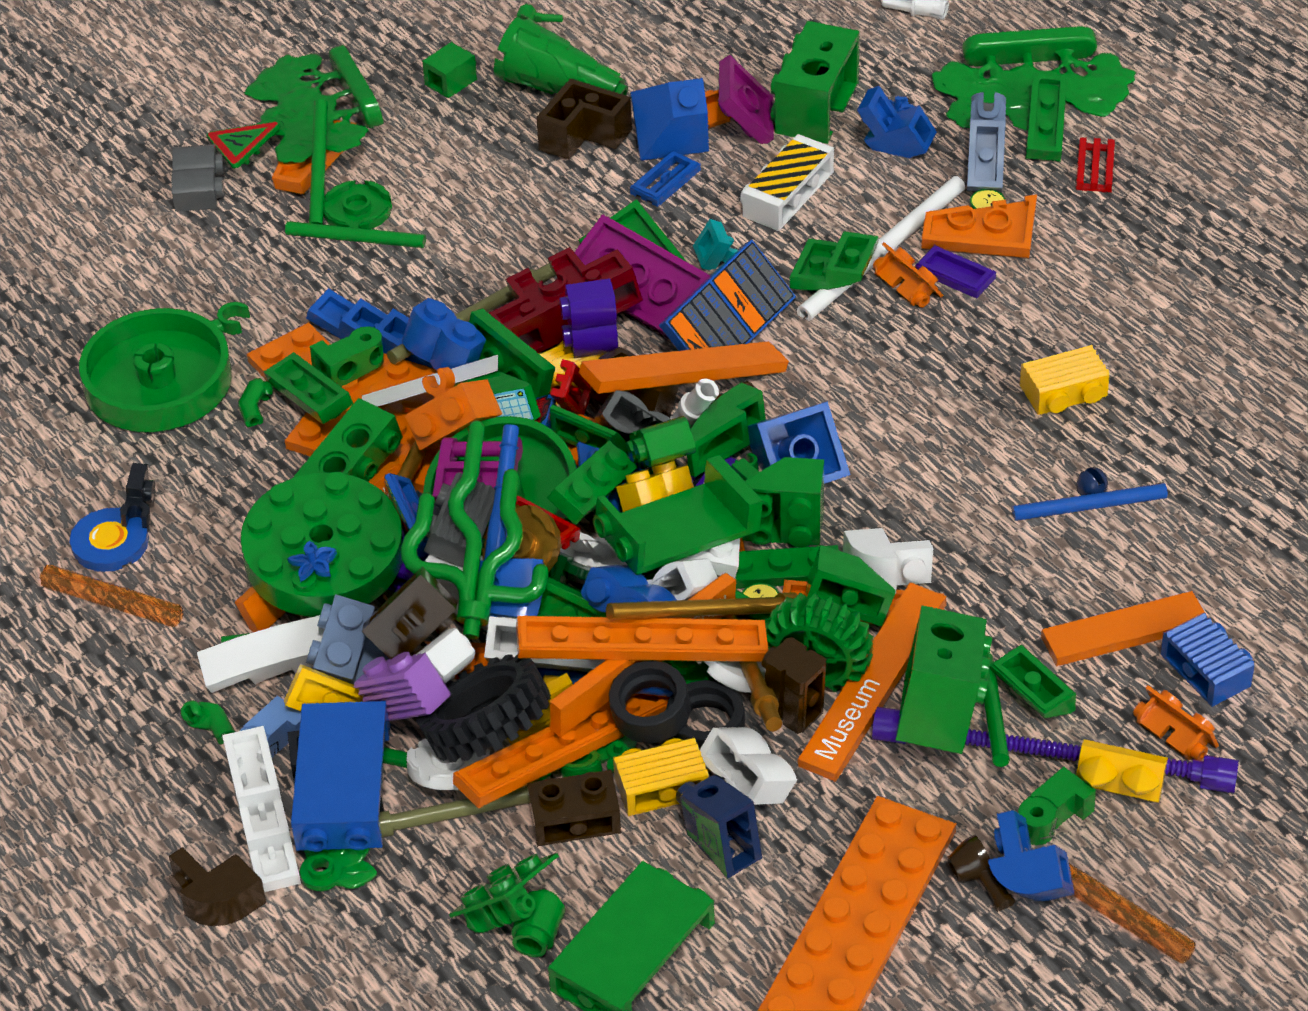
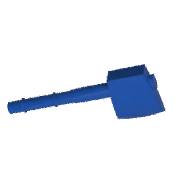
M508 424L503 426L502 441L499 445L501 449L496 486L493 487L495 495L489 520L484 560L491 552L499 548L507 537V530L500 517V497L504 472L508 469H514L516 451L519 449L517 446L519 427L516 425ZM510 559L496 571L494 585L527 587L531 583L533 568L537 564H543V559ZM480 561L479 572H480V569H481V566H482L483 561ZM542 595L537 600L525 604L492 602L490 616L517 619V616H537Z

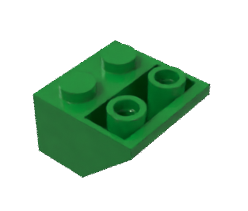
M784 457L745 480L763 500L760 531L742 537L743 541H751L758 545H765L770 542L786 543L795 547L820 546L824 515V459Z

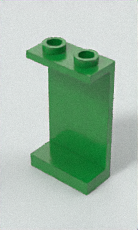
M721 455L706 459L705 479L702 485L622 513L604 495L597 497L596 515L593 517V525L598 536L604 538L615 550L618 559L621 562H625L636 575L760 531L763 500Z
M641 861L549 965L550 991L584 1011H632L631 1002L698 924L709 930L715 924L714 900L703 890L691 888L678 881L665 869L655 868Z

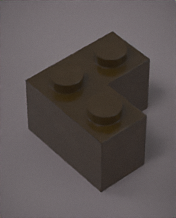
M570 78L536 117L539 150L570 159L585 140L616 149L632 130L631 97Z

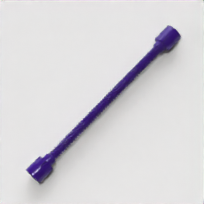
M876 707L872 740L906 744V742L896 740L900 710ZM969 729L965 744L969 745L970 743L971 746L976 744L977 747L981 745L983 748L985 746L990 748L989 735L987 731L982 733L981 730L977 732L975 729L972 731ZM1006 734L1009 752L1013 750L1014 752L1019 751V753H1022L1024 751L1025 754H1028V752L1030 755L1035 753L1036 756L1039 754L1044 756L1045 754L1046 757L1051 755V758L1056 756L1057 759L1062 757L1063 760L1067 758V760L1072 759L1076 761L1078 759L1079 762L1081 745L1080 747L1077 744L1074 746L1069 744L1068 746L1067 743L1062 745V742L1057 744L1056 741L1051 743L1050 740L1046 742V740L1041 741L1037 739L1035 741V738L1030 740L1029 737L1026 739L1023 736L1019 738V736L1014 737L1010 735L1009 737ZM1204 755V761L1193 760V763L1191 761L1187 763L1184 760L1182 763L1181 760L1176 762V759L1171 761L1168 758L1165 775L1170 773L1171 776L1174 774L1177 777L1180 775L1181 777L1186 776L1190 778V781L1201 782L1200 789L1234 794L1239 760Z

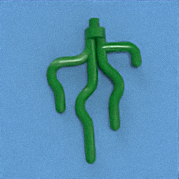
M478 420L471 422L469 425L463 474L451 490L448 500L449 515L454 525L463 533L466 539L463 571L458 567L444 563L422 561L417 555L418 546L429 533L433 518L435 498L428 492L420 495L416 521L404 536L401 546L402 561L410 572L415 574L423 566L435 579L446 580L456 586L459 592L456 620L464 624L463 635L472 640L479 639L480 627L488 625L492 602L531 603L544 593L549 575L547 566L537 564L533 568L531 583L527 587L494 585L496 571L516 554L523 539V525L516 512L519 473L515 469L506 470L502 481L500 517L507 530L506 540L483 561L479 572L482 551L481 532L476 523L464 510L465 499L476 486L480 470L485 426Z

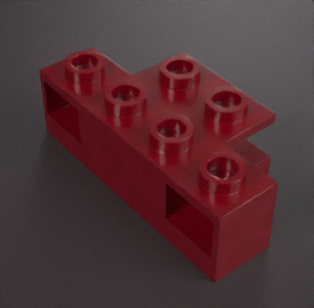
M571 247L548 257L551 270L557 276L554 282L544 285L543 281L537 283L529 268H526L505 279L510 292L516 300L489 314L537 353H540L563 341L561 325H568L567 320H562L559 298L566 297L565 285L610 278L615 295L617 314L642 302L643 299L633 267L618 249L584 265Z

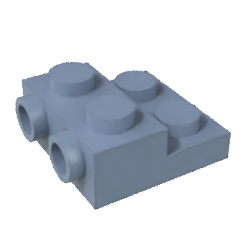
M336 594L332 605L324 603L317 624L318 627L324 628L321 642L317 640L312 641L306 663L313 665L314 670L354 685L355 681L364 674L362 671L363 667L370 661L381 656L386 661L389 660L362 632L364 622L374 614L375 606Z

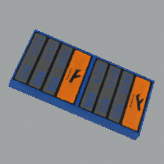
M750 240L739 248L667 316L659 326L678 351L748 344L796 296L754 241Z

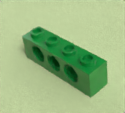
M358 398L294 477L312 473L342 472L369 481L376 475L378 468L389 454L397 450L403 438L395 415Z

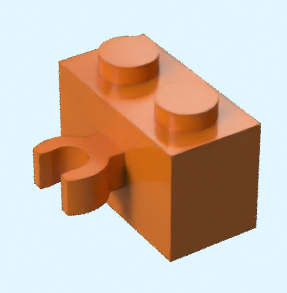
M449 367L437 370L440 377V385L437 383L435 376L422 378L424 389L427 393L433 395L434 399L405 415L419 450L440 447L443 438L453 437L459 431L468 427L473 421H482L502 415L487 379L463 382L454 387L455 376Z

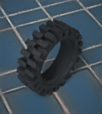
M509 654L505 655L501 661L498 657L490 659L487 666H484L481 662L475 665L474 671L467 674L466 670L458 674L460 679L456 682L449 680L446 686L450 690L451 696L430 715L419 716L417 722L435 755L440 760L446 761L448 759L449 762H456L461 758L462 761H467L472 758L474 753H476L477 757L486 755L489 747H493L494 750L503 747L501 742L507 738L512 742L519 737L518 730L527 731L531 728L533 724L530 720H539L543 715L541 710L548 708V700L551 699V694L531 658H518V654L515 657Z

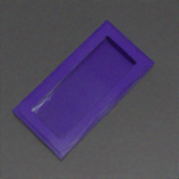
M936 245L915 265V268L918 270L922 265L926 267L938 279L937 282L976 299L996 279V271Z

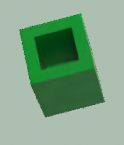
M450 42L422 61L425 85L448 99L477 80L475 55L453 42Z

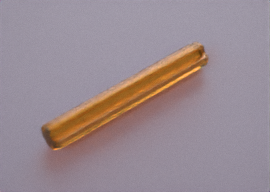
M51 564L46 565L40 573L39 578L43 587L167 626L176 627L184 616L183 607L179 604Z
M1069 863L1075 892L1073 896L1179 963H1185L1192 957L1196 946L1195 941Z

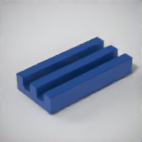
M672 151L630 186V194L634 196L639 195L642 200L646 202L649 200L652 202V205L659 207L701 171V164ZM676 162L680 163V164L677 165L673 170H671V171H670V170H667V169H669L674 163H676ZM660 176L659 182L650 189L646 188Z

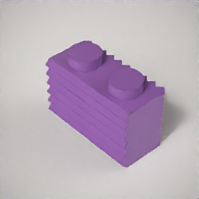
M403 652L387 661L383 656L375 658L363 667L362 671L364 674L354 683V688L359 689L358 695L363 696V702L386 701L389 721L430 715L451 696L450 690L426 652L412 656L409 652Z

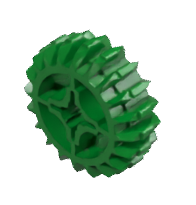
M816 592L809 598L802 593H799L794 599L786 597L784 602L772 610L765 625L768 650L773 646L778 647L786 638L793 637L807 646V651L813 650L826 658L825 687H828L833 692H836L841 686L844 687L848 680L860 681L873 657L874 636L869 634V624L860 621V612H849L847 610V602L842 605L834 603L832 595L827 600L821 599Z

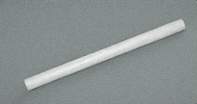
M957 176L952 177L879 239L864 275L873 268L877 258L884 257L888 253L882 246L883 242L893 250L896 249L924 225L926 212L943 209L965 190L964 181ZM853 284L840 288L818 290L797 308V314L811 321Z

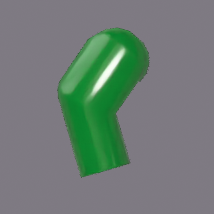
M261 378L249 381L238 401L239 410L247 427L263 424L264 420L258 403L260 400H269L270 398L267 394H273L271 383L263 381Z
M190 700L181 708V717L189 726L212 731L219 745L224 744L222 735L236 732L225 711L218 704Z

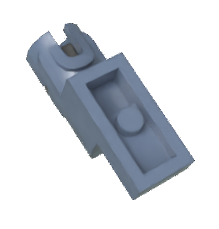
M979 92L971 98L967 191L988 189L1002 192L1006 97L995 92L994 103H983L984 92Z

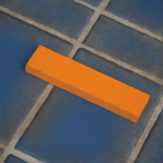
M1193 591L1045 628L1041 631V639L1057 667L1163 639L1164 632L1205 612Z

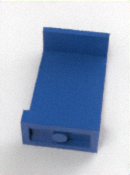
M386 701L302 704L291 818L296 850L322 851L328 849L364 850L366 848H382L383 840L379 813L384 741H389L390 724Z

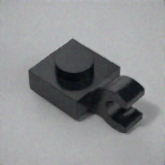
M132 463L126 485V501L120 508L121 525L123 527H127L128 520L133 517H140L142 519V528H147L151 523L150 507L147 503L154 502L155 480H149L148 464Z

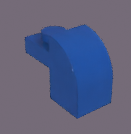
M880 86L868 89L857 109L862 121L870 129L864 141L874 151L911 158L926 153L937 133L920 105L897 112Z
M1014 810L997 814L999 827L995 828L994 836L997 848L1001 854L1004 853V856L988 860L995 878L1007 889L1030 900L1048 901L1075 895L1067 852L1056 845L1032 850L1026 818Z

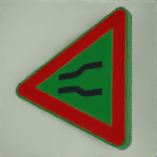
M278 121L211 131L207 134V138L211 144H215L216 150L223 154L227 163L236 169L242 164L248 165L250 163L248 158L253 154L259 155L260 147L280 129Z

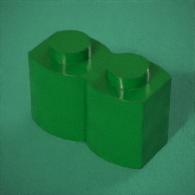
M681 416L631 432L630 441L626 442V450L629 459L633 463H637L641 469H645L696 452V445L686 417Z

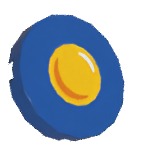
M104 508L91 512L80 519L71 530L69 543L73 556L84 568L97 572H107L122 569L123 565L130 562L133 564L139 560L148 547L149 535L147 528H142V519L140 517L130 518L127 527H123L121 525L120 508Z

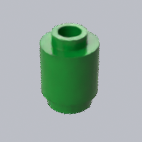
M544 889L528 892L535 899V910L530 917L514 922L511 931L514 948L529 957H541L547 950L552 948L566 911L565 905L555 893Z

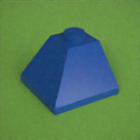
M703 78L669 82L630 92L641 161L665 158L672 151L681 155L709 152L708 110Z
M828 401L748 425L750 447L752 453L757 456L758 465L761 470L766 469L784 457L824 459V484L851 475Z

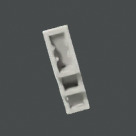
M320 615L240 636L197 652L206 688L213 693L248 678L254 684H257L290 670L296 673L300 664L313 669V665L307 664L306 660L312 641L317 640L321 642L324 628L317 626Z
M264 726L222 735L253 871L262 879L264 892L301 884Z

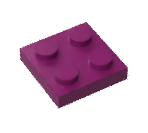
M728 55L719 61V107L726 116L732 117L741 125L742 130L748 137H754L760 144H768L774 140V121H771L773 96L731 55Z

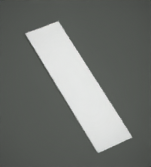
M498 355L452 368L455 383L498 371ZM438 373L428 375L435 376L437 383L440 385V377ZM422 378L362 395V400L378 407L425 393L426 390L423 387Z

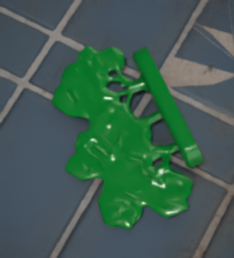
M1076 26L972 35L962 45L964 60L970 66L982 67L970 68L960 62L950 61L942 67L941 71L932 73L935 90L957 97V100L950 105L946 116L956 121V124L960 127L970 128L971 98L974 94L984 92L983 103H994V93L996 92L1006 97V115L1009 116L1013 126L1028 130L1033 73L1067 76L1066 101L1084 113L1106 117L1116 108L1117 103L1124 101L1129 95L1127 85L1135 81L1134 76L1136 72L1124 68L1120 63L1119 57L1112 53L1098 54L1089 62L1078 60L1091 57L1096 52L1098 45L1095 32L1091 28ZM1062 61L1057 68L1048 71L1038 70L1033 62ZM1024 63L1011 70H1003L999 66L1003 64ZM1070 64H1073L1075 68L1080 65L1088 74L1086 76H1079L1072 71ZM1088 65H1095L1096 70H1091L1088 68ZM1065 67L1067 72L1061 74L1060 69ZM990 70V78L986 79L983 74L985 71Z
M344 44L329 50V58L333 71L330 73L316 70L322 62V57L318 54L310 53L300 57L287 54L279 58L274 66L263 69L257 75L256 80L244 91L245 95L256 100L278 101V105L267 109L260 117L261 122L256 123L279 122L280 129L273 135L284 136L280 144L275 148L278 161L302 163L312 156L314 101L317 99H324L328 102L327 150L339 153L357 147L361 144L360 139L365 136L369 130L368 128L384 124L378 102ZM307 69H312V70H313V72H304V71L307 70ZM306 75H315L314 78L320 77V79L313 81H302L301 77ZM338 78L344 88L343 91L333 95H323L320 92V87L325 81ZM319 82L316 87H311L313 83ZM348 95L354 108L336 110V100ZM358 113L365 126L352 124L348 120L352 115ZM342 117L341 122L333 123L334 120Z

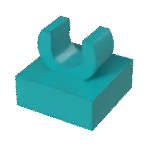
M709 219L693 244L702 269H716L721 261L726 262L737 251V249L730 248L734 239L727 235L722 222Z

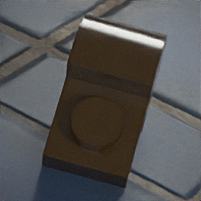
M183 847L169 855L173 873L169 876L170 882L175 891L181 896L185 915L196 923L206 926L232 924L245 918L267 903L262 879L237 854H234L209 872Z

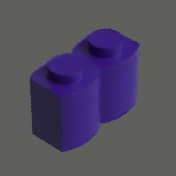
M611 279L565 285L566 297H560L559 304L562 320H567L568 325H561L564 347H571L573 358L609 353L618 348L616 301Z

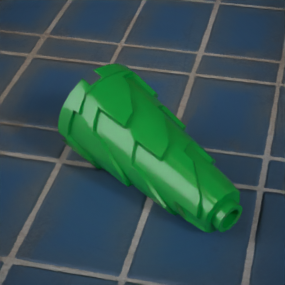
M521 15V18L516 17L510 23L497 50L503 52L504 59L501 61L495 58L494 75L506 82L518 83L554 94L558 93L571 78L627 96L628 86L625 85V79L620 77V73L599 63L592 56L570 45V42L536 24L533 19Z

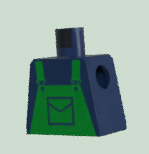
M710 776L698 784L686 782L678 789L676 801L682 806L687 835L727 879L762 859L753 800L718 776ZM733 839L745 850L735 857L733 855L736 851L730 847L729 843Z

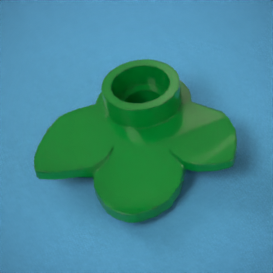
M370 848L364 850H304L306 859L300 867V878L307 888L315 891H327L335 886L354 889L370 882L377 875V871L368 862L363 861ZM317 868H327L324 871H315Z

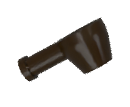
M972 835L961 842L947 857L949 866L959 882L980 880L993 900V906L997 912L1015 904L1016 900L1013 895L1009 894L1006 888L993 875L988 860H990L989 854L976 835Z

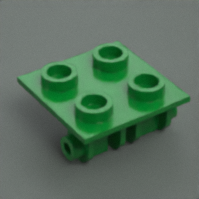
M554 853L539 858L537 854H533L518 862L512 869L509 864H505L493 870L486 876L489 883L485 886L483 884L478 885L460 897L463 903L449 914L450 918L463 914L467 927L481 934L530 917L535 910L536 902L528 894L524 884L558 858L559 855Z

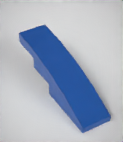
M329 288L308 309L306 316L307 320L340 339L349 337L352 331L360 327L376 328L382 334L383 353L385 354L402 344V338L409 320L407 316L394 308L387 315L362 298L356 304H353ZM414 354L405 359L433 368L430 362L420 359Z

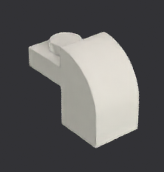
M883 528L844 531L843 552L861 558L895 589V594L897 585H909L910 582L914 584L931 583L933 546L929 540L890 543Z

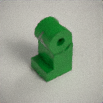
M373 327L357 328L352 331L349 337H345L330 345H327L322 340L310 346L312 366L341 387L377 369L384 362L382 334Z
M1064 766L1031 793L1019 806L1018 813L1025 817L1027 821L1031 845H1044L1050 842L1054 837L1055 829L1073 814L1084 820L1095 811L1096 790Z

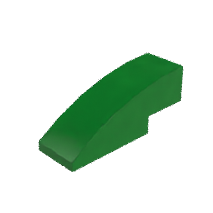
M741 382L715 400L699 416L691 428L696 452L687 455L688 467L692 477L705 472L706 459L721 455L725 460L750 445L748 425L766 420L763 391Z

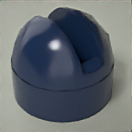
M1087 468L1077 478L1078 485H1076V488L1080 495L1107 492L1108 490L1107 475L1099 468Z

